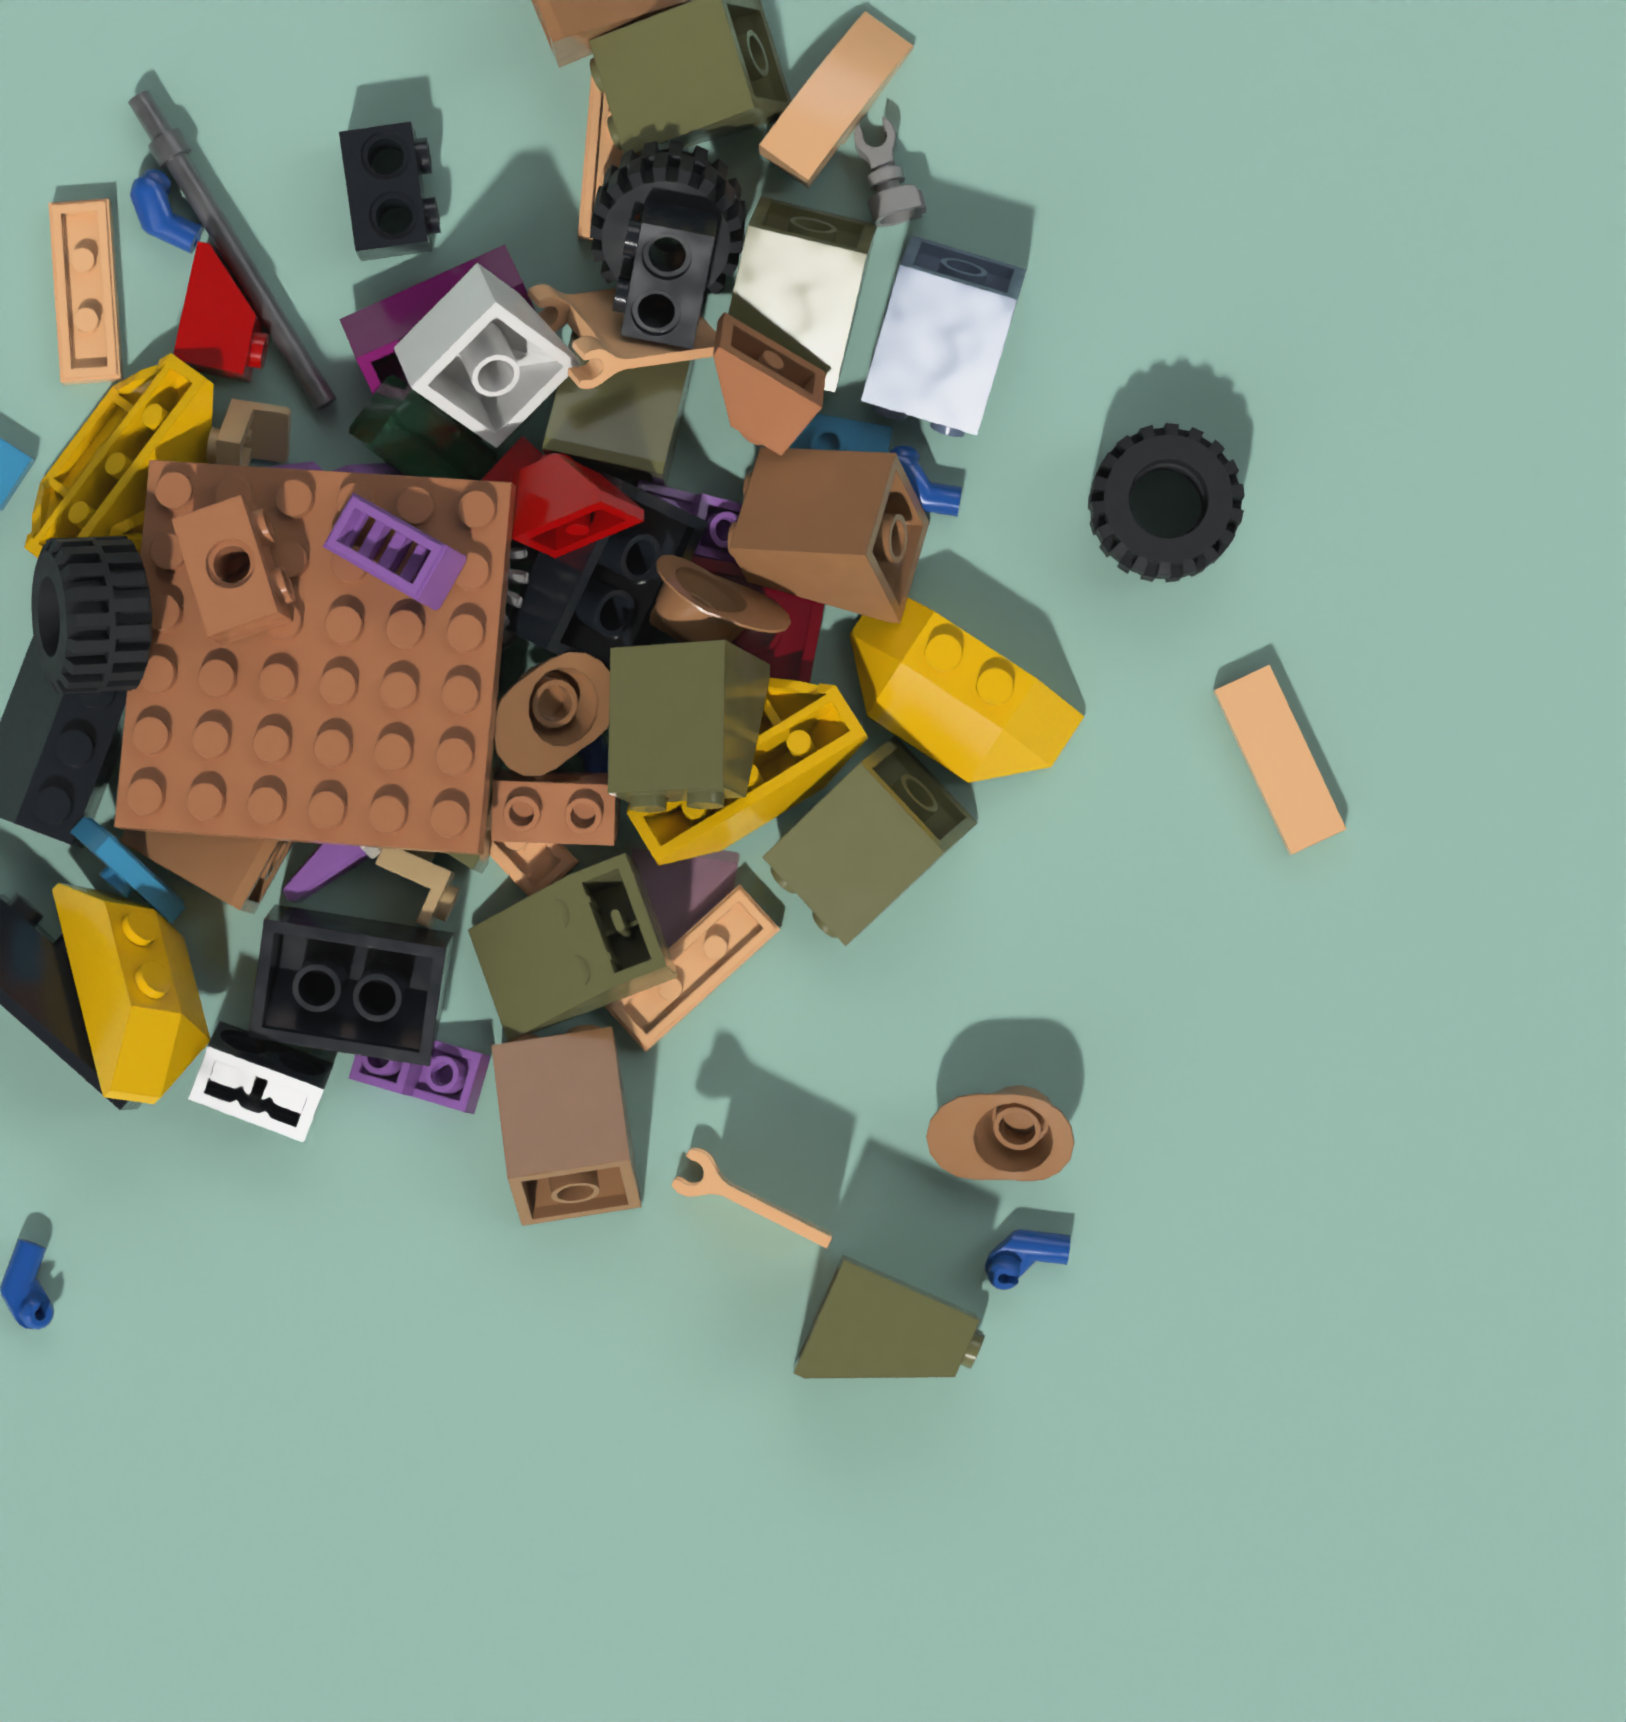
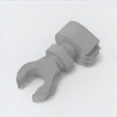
M882 117L886 141L881 146L871 147L865 143L859 123L854 132V141L858 155L867 162L872 172L867 177L870 189L878 192L868 200L874 225L877 227H888L921 218L922 214L926 213V205L922 190H917V186L910 184L900 185L905 181L901 166H895L893 158L896 147L895 129L889 120Z

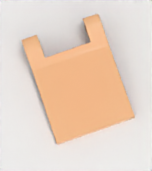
M547 284L535 285L528 289V296L538 308H545L538 315L554 332L568 324L579 337L573 341L572 348L583 360L589 361L583 366L568 368L567 374L581 389L595 388L612 375L626 369L713 357L716 331L701 315L699 316L693 349L621 336L624 313L612 311L616 288L577 294H564ZM655 300L654 308H666V301Z
M701 1148L689 1149L686 1157L698 1162L702 1166L704 1174L699 1182H689L680 1176L674 1178L671 1186L679 1194L688 1197L706 1194L724 1196L828 1248L833 1238L831 1232L730 1182L721 1173L709 1152Z

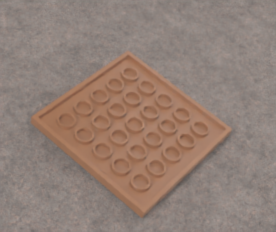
M149 460L140 557L146 571L150 589L152 641L143 679H141L136 689L127 691L114 827L125 830L483 856L516 486L512 482ZM353 492L466 556L464 567L438 610H433L323 547ZM243 495L256 504L257 509L264 507L273 523L277 542L270 544L269 547L275 566H283L294 590L295 601L287 603L293 621L222 645L207 637L171 519L235 496ZM369 516L352 547L353 550L359 551L376 519ZM394 529L390 530L374 559L376 563L379 562L396 531ZM413 541L395 572L399 576L418 544ZM239 554L228 563L226 577L229 583L242 580L249 572L250 559L248 554Z

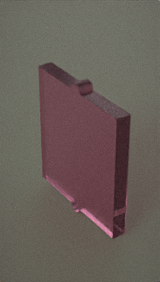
M632 849L631 859L639 867L668 949L734 890L737 862L693 857L658 866L649 850Z

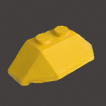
M170 353L159 359L158 365L142 369L112 386L41 480L32 513V532L27 534L24 548L38 558L43 545L50 538L109 536L112 526L145 510L149 460L207 463L206 450L209 433L212 428L214 384Z
M909 597L907 598L900 623H889L862 615L849 634L867 717L967 783L1051 768L1085 717L1036 677L937 612Z
M770 678L746 797L724 799V807L718 809L687 807V801L667 802L666 811L652 813L632 811L629 804L626 813L658 866L722 851L825 788L868 739V736L836 685L821 683L816 685L796 680Z
M58 883L52 889L102 1095L105 1098L155 1104L211 1040L185 939L152 908L108 891Z

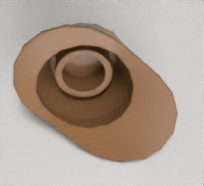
M662 555L656 561L657 572L663 579V584L651 610L649 621L654 627L680 643L726 640L731 643L746 628L758 632L777 633L786 631L791 624L789 614L781 605L758 591L714 575L681 557Z
M563 653L529 668L519 678L518 682L512 685L502 696L496 708L493 742L497 755L509 769L523 776H542L558 768L581 749L596 740L608 728L610 671L603 662L587 653Z
M1024 1085L1006 1086L993 1093L957 1096L937 1110L930 1119L926 1134L930 1155L942 1169L956 1177L973 1180H1045L1059 1173L1071 1159L1075 1144L1072 1126L1063 1112L1055 1107L1049 1098L1037 1089Z

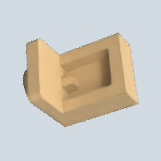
M232 398L221 428L212 427L210 430L206 462L208 464L249 466L251 458L280 463L286 462L290 453L291 410L285 406Z
M382 848V852L379 854L375 865L430 889L416 923L431 929L436 918L446 922L460 892L459 888L451 885L456 874L432 863L436 852Z

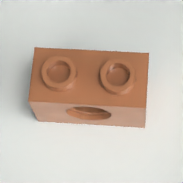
M238 495L171 519L207 637L222 645H226L293 621L287 603L295 601L294 590L283 566H275L269 545L276 543L277 538L271 518L264 507L257 509L256 504L243 495ZM239 554H248L250 559L249 572L242 580L229 583L226 577L228 563Z
M500 769L492 780L491 841L614 846L620 834L621 799L608 794V773L550 771L542 776H523L511 769Z

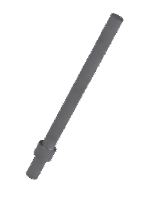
M149 90L137 94L129 100L128 104L152 141L148 145L149 150L160 168L168 167L315 410L319 411L327 407L337 399L188 156L192 149L179 128H171Z

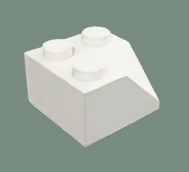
M476 263L394 347L410 387L495 448L569 376L567 374L568 368L580 365L575 354L527 301L479 263Z

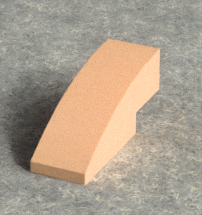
M865 11L826 56L759 144V154L809 189L841 143L844 145L858 123H860L911 53L914 46Z

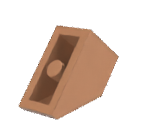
M725 312L722 314L717 322L713 358L730 426L738 430L749 442L756 445H764L782 456L822 409L826 372Z

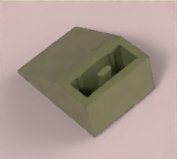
M626 853L569 874L468 929L508 1042L522 1035L536 1033L679 977L639 867Z

